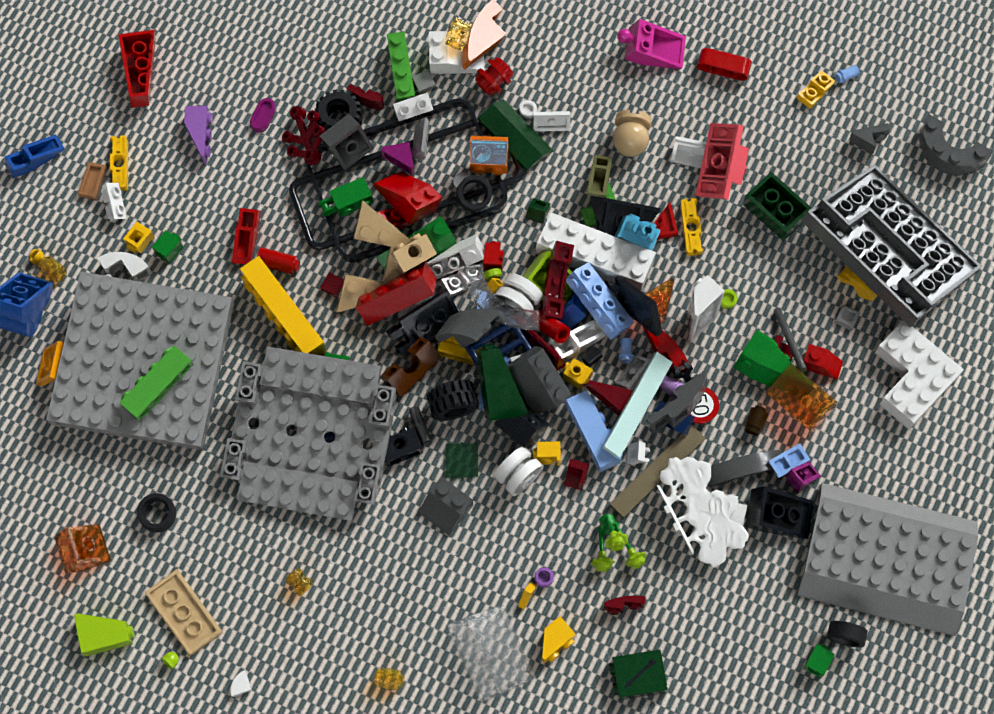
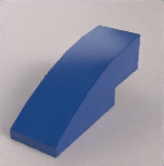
M55 134L24 145L21 151L5 156L4 165L12 178H16L47 163L63 152L65 148Z

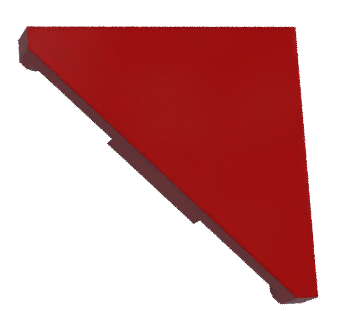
M671 203L667 204L661 215L654 222L657 225L656 228L661 230L657 240L678 236Z

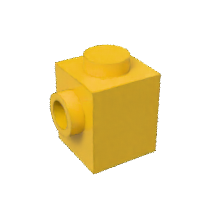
M573 358L571 363L567 362L566 366L562 369V372H564L563 380L581 391L584 389L582 386L583 382L590 380L593 376V369Z

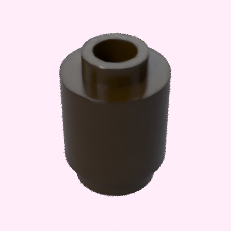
M756 405L750 408L744 423L745 432L759 436L760 432L763 431L769 415L764 407Z

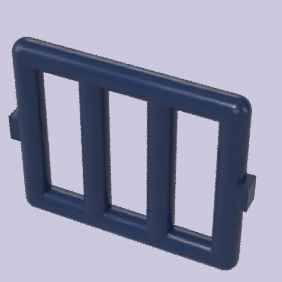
M503 305L494 310L502 311L504 314L503 318L507 324L477 340L475 343L464 347L477 368L478 363L475 350L510 330L513 331L517 339L500 348L503 356L521 345L526 352L532 348L507 308Z

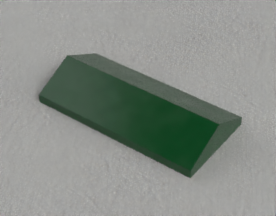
M504 99L493 103L477 119L493 137H508V152L526 171L553 152L550 146Z

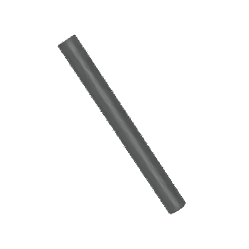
M777 307L773 310L799 371L804 372L807 370L782 310L780 307Z

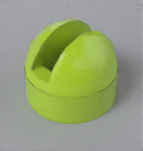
M168 652L161 658L163 663L171 670L179 662L178 655L174 652Z

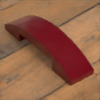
M555 241L544 284L543 316L562 319L565 304L563 294L568 265L572 262L574 245Z

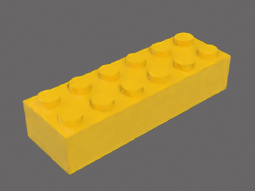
M258 256L241 267L242 276L240 278L243 281V286L248 293H252L259 307L262 306L264 314L269 321L274 322L278 333L284 335L290 349H294L297 352L325 356L327 351L324 341L261 258Z

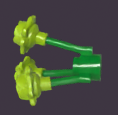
M612 514L601 516L599 518L600 525L597 527L600 551L598 552V557L593 559L590 565L594 566L598 572H606L615 563L614 560L606 557L603 539L604 532L606 535H610L605 539L606 548L618 551L626 546L628 549L629 558L625 562L627 567L632 566L633 569H638L644 565L645 558L647 557L645 551L636 552L630 546L627 539L628 535L623 534Z

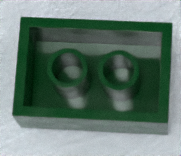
M772 172L745 195L743 205L782 241L786 240L803 224L802 218L807 211L812 209Z

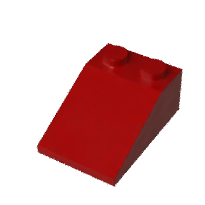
M401 171L373 185L408 224L434 213L443 198L430 184Z

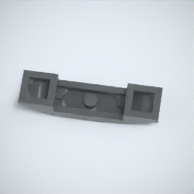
M781 450L749 454L712 465L709 481L710 488L727 484L731 480L767 472V474L774 472L768 461L782 454Z

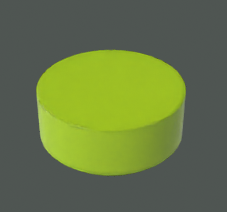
M500 268L490 269L483 273L484 281L489 282L492 278L500 279L503 276Z
M725 289L721 302L722 308L731 309L736 305L738 297L733 290Z

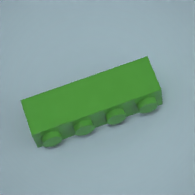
M405 31L387 34L397 102L415 97Z
M175 345L172 348H167L158 363L154 362L149 367V372L144 377L141 376L137 379L135 387L131 391H126L119 403L140 422L194 365L192 360Z

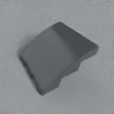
M472 309L458 312L448 318L435 338L440 343L450 337H454L459 345L464 348L475 343L492 327L490 323L501 318L504 314L502 311L494 309Z

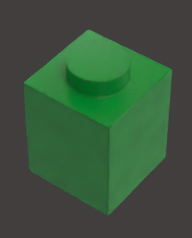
M165 230L153 244L152 249L157 256L170 264L183 249L182 239L173 232L171 234Z
M816 644L803 669L822 678L835 654L831 652L832 649L828 646Z

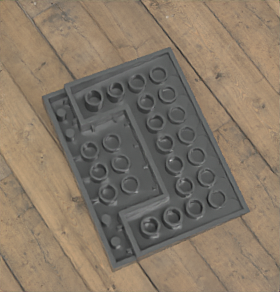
M875 164L824 197L818 205L807 211L801 220L909 327L982 268L969 253Z

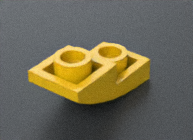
M821 70L798 93L796 99L811 109L833 86L835 80Z

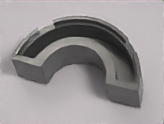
M928 114L920 131L919 144H921L922 154L929 164L943 173L961 176L962 174H971L978 171L988 162L993 153L991 149L979 142H976L967 149L952 147L943 136V126L945 123Z

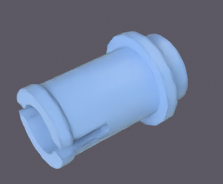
M853 65L844 70L839 69L835 73L836 81L838 83H845L846 80L860 75L857 65Z
M622 338V340L620 339L621 354L619 359L621 363L628 364L634 359L632 339Z

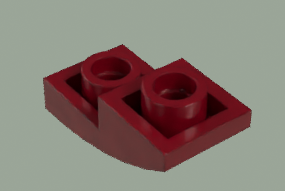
M352 83L346 88L347 92L349 91L352 93V96H356L357 101L361 105L378 110L385 108L384 98L380 93L373 92L371 89L365 93L361 87H355Z
M646 596L617 597L604 602L603 610L611 615L623 613L624 605L628 606V609L640 610V608L645 606Z

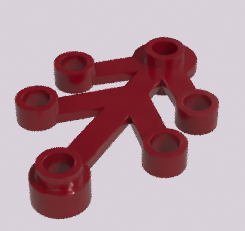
M294 106L290 109V116L293 120H296L301 136L285 131L282 134V140L286 143L302 144L306 151L299 150L291 145L287 148V155L293 158H304L307 165H317L321 160V153L318 150L321 141L320 135L325 132L323 126L316 125L320 114L314 110L309 111L307 119L310 122L306 129L304 123L306 117L305 108ZM315 135L313 143H311L312 136Z

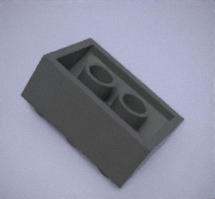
M534 346L507 365L517 389L532 413H542L556 408L565 402L566 399L572 397L548 355L541 347Z

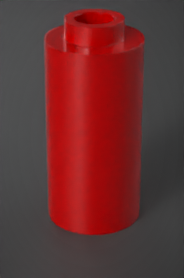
M260 247L257 257L259 256L270 269L292 275L299 270L300 261H298L297 256Z
M543 310L533 315L532 325L557 343H563L569 338L570 328L556 318L543 316Z

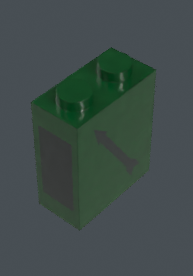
M661 649L612 657V663H609L610 675H614L615 678L612 688L614 696L618 695V701L667 693L668 687Z

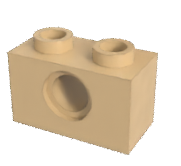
M418 233L409 238L410 243L404 245L402 242L393 247L394 252L390 253L401 274L437 254L426 234L421 236ZM410 247L416 249V257H411L408 254Z

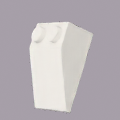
M449 31L429 32L430 74L477 73L479 68L484 70V55L464 70L462 68V51L466 35Z

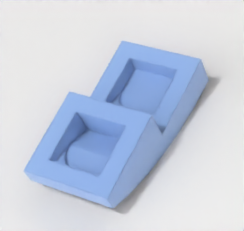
M799 443L768 462L777 477L780 478L791 469L808 462L810 458Z

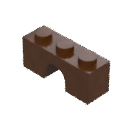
M420 337L407 349L412 357L411 365L407 369L403 370L402 367L393 363L380 376L387 386L396 388V394L399 396L408 393L410 387L421 380L424 374L430 368H433L441 358L430 341Z

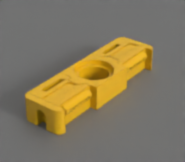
M121 135L120 138L111 136L110 172L112 174V183H119L120 190L127 191L128 140L125 135ZM117 160L124 161L121 167L114 166Z
M691 198L690 201L682 199L680 203L687 256L702 255L703 253L700 240L702 233L700 216L697 215L696 207L698 200L696 198ZM689 223H694L697 229L690 231L686 226Z

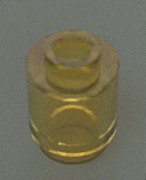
M51 256L43 257L38 263V271L52 281L61 282L67 274L65 267Z
M382 667V669L377 668L374 685H379V688L398 691L399 687H403L405 675H401V670Z

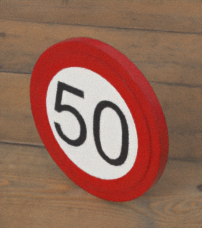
M706 387L701 400L690 413V415L695 417L693 423H708L716 417L719 411L717 395Z

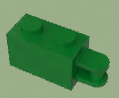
M364 177L330 190V197L321 200L318 206L322 208L323 216H329L337 212L339 217L349 216L354 211L360 209L362 201L366 202L369 206L374 202L371 191Z

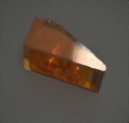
M792 363L766 392V394L812 432H815L839 404L836 399Z

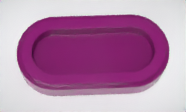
M264 98L259 101L250 119L253 131L261 133L269 127L276 112V104L272 99Z

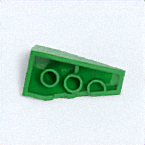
M441 216L408 236V238H411L418 233L421 236L427 235L437 254L426 262H429L457 244L452 232ZM390 249L376 257L384 270Z
M757 330L740 354L733 368L755 381L805 402L814 388V384L792 364L790 357L787 354L784 355L772 338Z

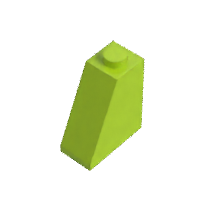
M79 613L74 614L80 649L84 656L133 644L132 638L135 637L134 629L126 621Z

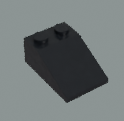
M765 486L753 488L750 494L746 527L766 533L809 539L814 501Z

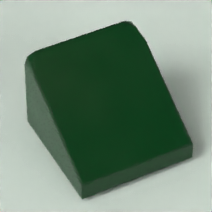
M533 198L528 207L526 218L543 224L551 203Z

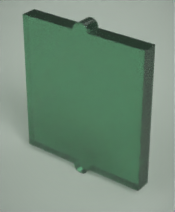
M460 442V444H446V478L464 479V477H478V443L464 444Z

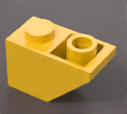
M561 616L544 630L542 654L544 664L548 660L550 663L553 662L560 655L558 653L563 648L568 649L575 643L573 639H575L576 634Z

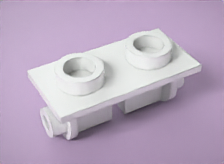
M428 92L393 104L398 121L433 110Z
M105 183L102 186L101 192L104 203H110V205L105 206L107 219H110V222L118 221L117 219H127L119 183Z

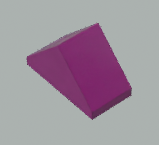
M409 142L384 146L381 149L382 158L411 176L415 174Z
M808 461L791 469L785 480L798 494L818 480L821 475Z

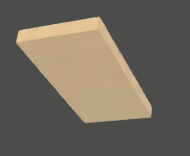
M178 569L144 592L190 657L223 633Z

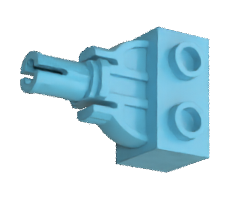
M633 214L623 216L615 237L653 250L661 231L656 228L657 225L648 221H639L640 218Z

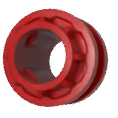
M496 57L494 60L489 59L486 62L489 67L485 71L479 68L477 70L478 75L475 78L478 86L489 96H492L494 93L499 95L502 92L500 86L503 83L509 85L512 82L510 78L513 76V71L501 58Z

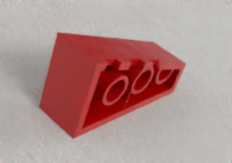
M155 29L118 34L131 108L149 106L156 44Z
M424 261L372 292L361 295L358 298L356 309L366 325L369 326L434 295L437 278L428 263Z

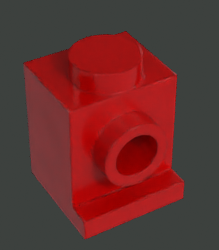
M498 241L486 242L483 262L484 270L500 268L502 272L504 250H501V243Z

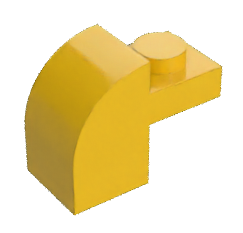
M848 266L837 276L841 282L853 286L861 298L873 301L878 296Z

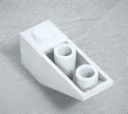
M476 234L458 242L427 263L435 277L439 279L483 260L485 249Z

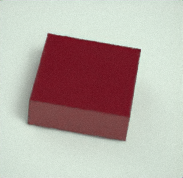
M329 272L320 289L338 298L344 279Z

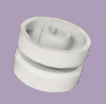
M509 273L503 281L504 287L498 288L494 294V299L500 306H505L508 311H514L521 319H529L534 311L533 306L539 304L543 294L528 279L515 273Z
M520 447L499 465L494 473V478L500 484L507 483L506 490L512 496H516L538 477L543 470V465L537 459H531V453L526 448Z

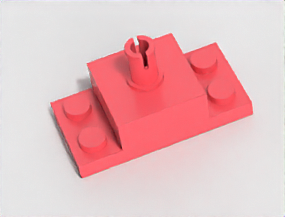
M710 123L695 196L728 200L731 185H742L743 175L746 173L745 169H747L746 161L749 148L740 145L744 126L739 124Z

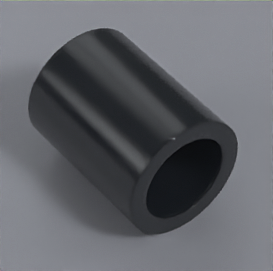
M593 347L581 359L586 366L591 367L603 355L598 348Z

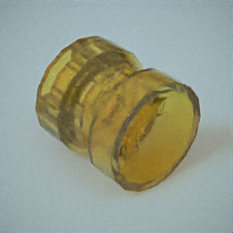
M301 568L295 569L285 580L289 586L294 587V592L298 596L304 594L313 584L310 578L304 576Z

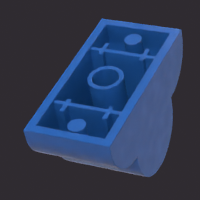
M18 272L0 286V329L32 337L40 324L43 309L51 297L54 282Z

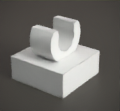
M638 441L628 445L627 464L635 465L649 462L650 459L645 458V453L650 452V449L645 447V442Z

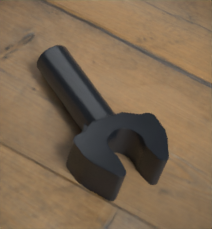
M682 360L684 370L680 371L674 365L673 374L677 379L683 378L687 383L692 378L690 373L693 367L689 362Z

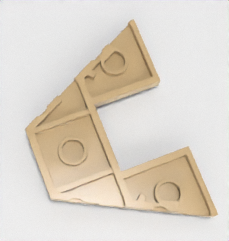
M364 201L361 203L354 239L390 246L383 280L377 281L345 274L337 312L356 308L358 298L361 295L370 293L401 275L390 253L394 252L393 247L403 242L406 245L411 242L408 237ZM410 247L408 254L411 257H416L417 251L414 247Z

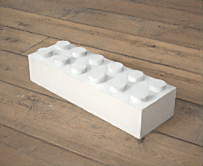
M550 213L536 245V254L545 251L552 253L555 241L574 245L572 262L568 266L578 269L589 262L597 274L604 278V280H609L616 284L615 277L625 278L641 291L656 256V252L554 213Z

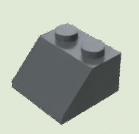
M350 114L320 135L327 149L344 170L374 149L360 124Z
M441 476L429 491L418 513L450 536L473 507V499Z

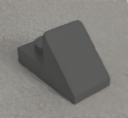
M888 123L852 130L849 140L856 146L873 154L876 148L875 141L878 142L887 138L890 128Z

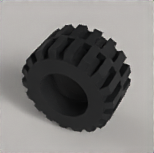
M337 89L333 90V93L328 91L325 93V97L321 96L319 98L320 102L317 101L315 111L320 114L317 124L323 126L325 131L340 121L329 117L337 110L348 112L362 125L360 103L357 101L356 96H352V93L349 91L347 93L341 89L340 92H337Z
M470 380L445 382L434 387L426 394L434 420L448 421L469 415L479 407L474 384Z

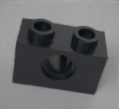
M414 427L403 428L395 435L390 434L385 457L387 467L423 453L422 445ZM399 442L405 444L402 449L395 448V445Z

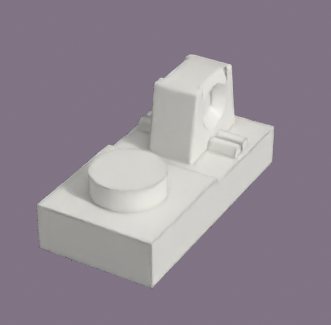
M570 111L533 112V130L570 131Z

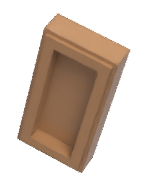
M88 162L78 191L79 197L97 201L107 171L106 165Z

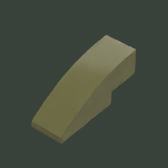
M594 155L587 195L606 198L612 157Z

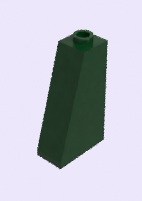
M485 344L481 346L482 349H476L485 418L493 421L528 414L500 348L493 346V344Z

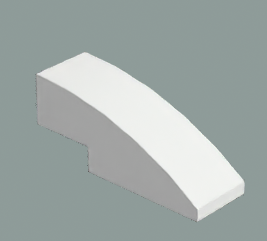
M594 319L570 331V336L565 342L557 343L555 341L551 343L550 347L566 362L605 337L606 334Z

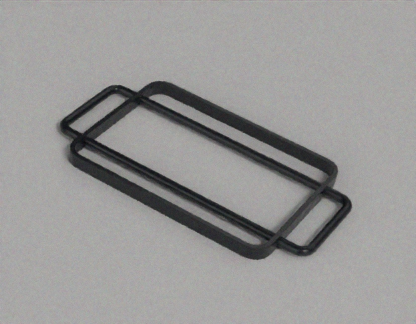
M460 98L432 106V111L402 121H398V118L363 130L366 136L369 137L454 107H463L469 112L472 120L428 134V142L471 127H475L478 136H484L480 128L481 123L477 120L478 118H476L472 106L468 101ZM413 140L407 141L410 144V148H412ZM324 143L319 144L318 150L320 153L328 150ZM381 151L363 156L348 169L382 158ZM512 157L517 174L504 180L501 179L500 175H494L497 182L490 184L492 191L501 190L503 201L497 206L447 222L446 224L451 230L503 211L508 201L505 187L521 181L524 176V168ZM306 164L309 175L293 181L289 187V195L308 245L314 250H324L336 246L341 258L351 263L382 254L390 249V246L381 245L358 254H346L341 249L340 244L353 240L355 231L337 237L329 216H325L333 239L321 243L314 241L296 189L301 185L312 182L320 202L323 198L316 180L345 170L340 165L313 173L311 166ZM481 187L464 193L463 196L465 200L484 195L485 191ZM456 196L441 201L436 211L457 204Z

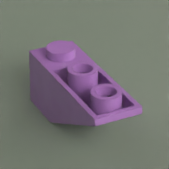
M185 106V126L204 164H207V157L211 156V148L208 146V141L212 139V131L209 129V125L213 123V115L209 112L207 106Z

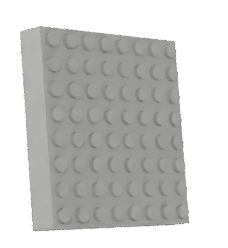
M80 271L46 420L51 425L204 451L234 307L232 297ZM175 345L192 360L194 365L139 422L119 403L121 397L126 391H131L135 387L137 379L141 376L144 377L154 362L158 363L167 348H172Z

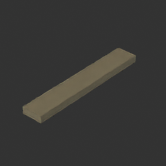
M691 425L688 435L681 434L609 505L624 519L657 487L656 485L662 482L659 476L661 471L668 467L669 458L677 457L682 460L688 457L706 438Z

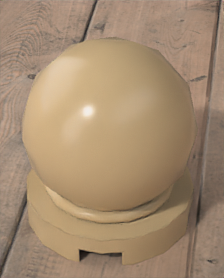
M630 110L618 112L615 118L617 128L613 134L614 147L624 156H638L646 150L649 143L648 130L652 125L651 116L642 111H639V114L630 113Z

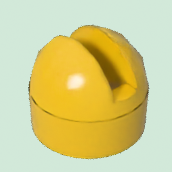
M33 249L29 253V260L34 265H40L44 262L45 255L41 250Z

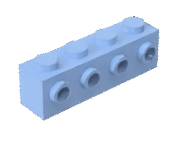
M589 262L574 270L566 278L569 287L578 296L581 303L584 304L610 340L625 332L634 323L633 319Z
M586 390L566 399V407L600 473L620 464L621 457L616 458L602 448L611 429L606 428L604 415L601 411L598 412L595 407L597 402L594 396L589 395Z

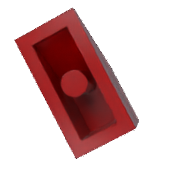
M809 344L803 358L807 371L838 380L843 361L828 349Z

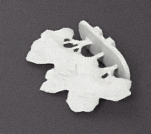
M677 457L669 458L668 467L661 471L659 477L664 484L671 486L672 492L670 497L665 496L660 485H656L666 504L664 506L665 513L668 519L673 518L675 522L673 524L674 530L678 537L682 535L691 554H694V550L690 542L696 541L701 547L699 551L700 561L706 564L710 563L712 567H716L725 562L727 547L743 549L745 542L749 538L747 531L741 523H736L729 519L730 515L737 510L738 496L731 494L726 496L724 492L714 490L711 493L706 490L707 483L711 478L710 463L697 461L690 457L682 460ZM676 480L677 483L673 486L672 482ZM679 484H683V491L677 496L676 493L678 491L676 489ZM684 495L686 499H681L680 497ZM676 500L684 502L688 508L687 514L679 518L676 517L671 507L672 503ZM685 520L695 526V531L689 537L686 536L680 525ZM705 535L706 537L705 539H700L699 536Z

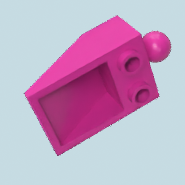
M642 19L632 24L629 30L621 29L618 32L617 39L619 42L627 43L626 60L639 65L682 69L686 36Z

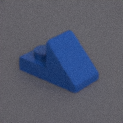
M575 293L564 304L562 319H557L570 329L585 318L584 312L587 309Z

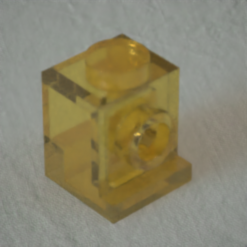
M455 18L448 26L445 44L454 49L462 50L468 43L472 24Z

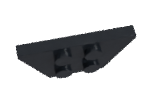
M590 196L589 198L598 230L615 236L623 216L633 214L640 218L639 221L652 222L661 211V208L596 196Z

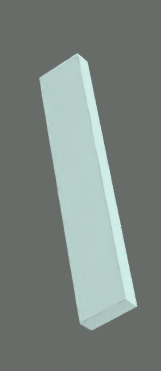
M656 352L652 356L602 446L604 450L616 458L621 457L672 364L670 360L660 353Z

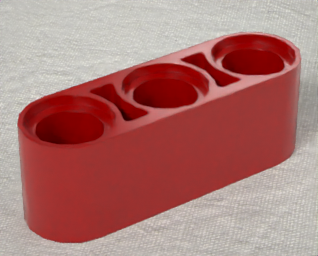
M711 48L701 49L697 62V68L703 72L739 81L748 79L752 61L749 58Z

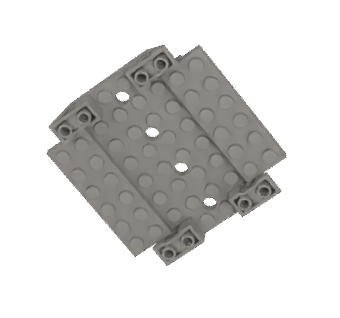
M267 346L264 365L243 361L235 398L239 402L231 439L227 438L220 477L235 480L241 479L237 500L353 521L356 502L374 505L381 486L395 412L396 388L379 385L382 366ZM255 418L258 419L259 427L251 429L250 421ZM291 425L297 427V433L294 436H289L287 433V429ZM328 432L335 434V440L331 443H327L325 440V435ZM366 439H372L373 447L369 450L363 447V442Z

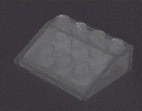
M503 605L465 617L447 626L481 704L536 679Z

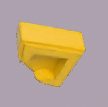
M531 582L527 585L518 607L525 610L536 589V584Z

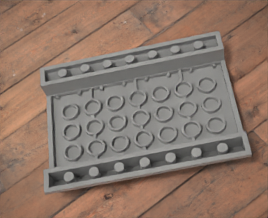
M821 483L817 500L819 502L797 596L956 636L965 611L978 541L977 521Z

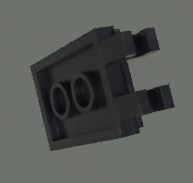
M615 277L616 284L608 281V288L612 293L618 292L619 299L617 300L630 317L656 337L663 333L657 302L625 278Z
M444 289L397 319V325L386 330V333L393 341L402 335L404 336L405 341H401L394 346L397 352L403 356L408 353L407 349L420 337L430 341V343L437 340L435 336L448 318L459 311L448 290Z

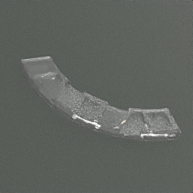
M483 264L464 265V275L469 293L480 309L502 311L504 315L496 319V321L504 325L524 330H539V310L510 307L489 289L484 277Z

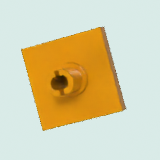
M56 341L43 349L36 385L45 386L56 379L64 342Z

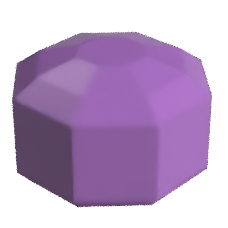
M539 568L535 572V583L540 588H548L553 583V572L549 568Z

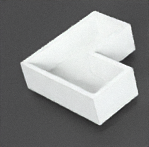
M902 321L878 346L875 354L903 376L883 398L880 405L910 430L955 382L964 369L913 326L909 327Z

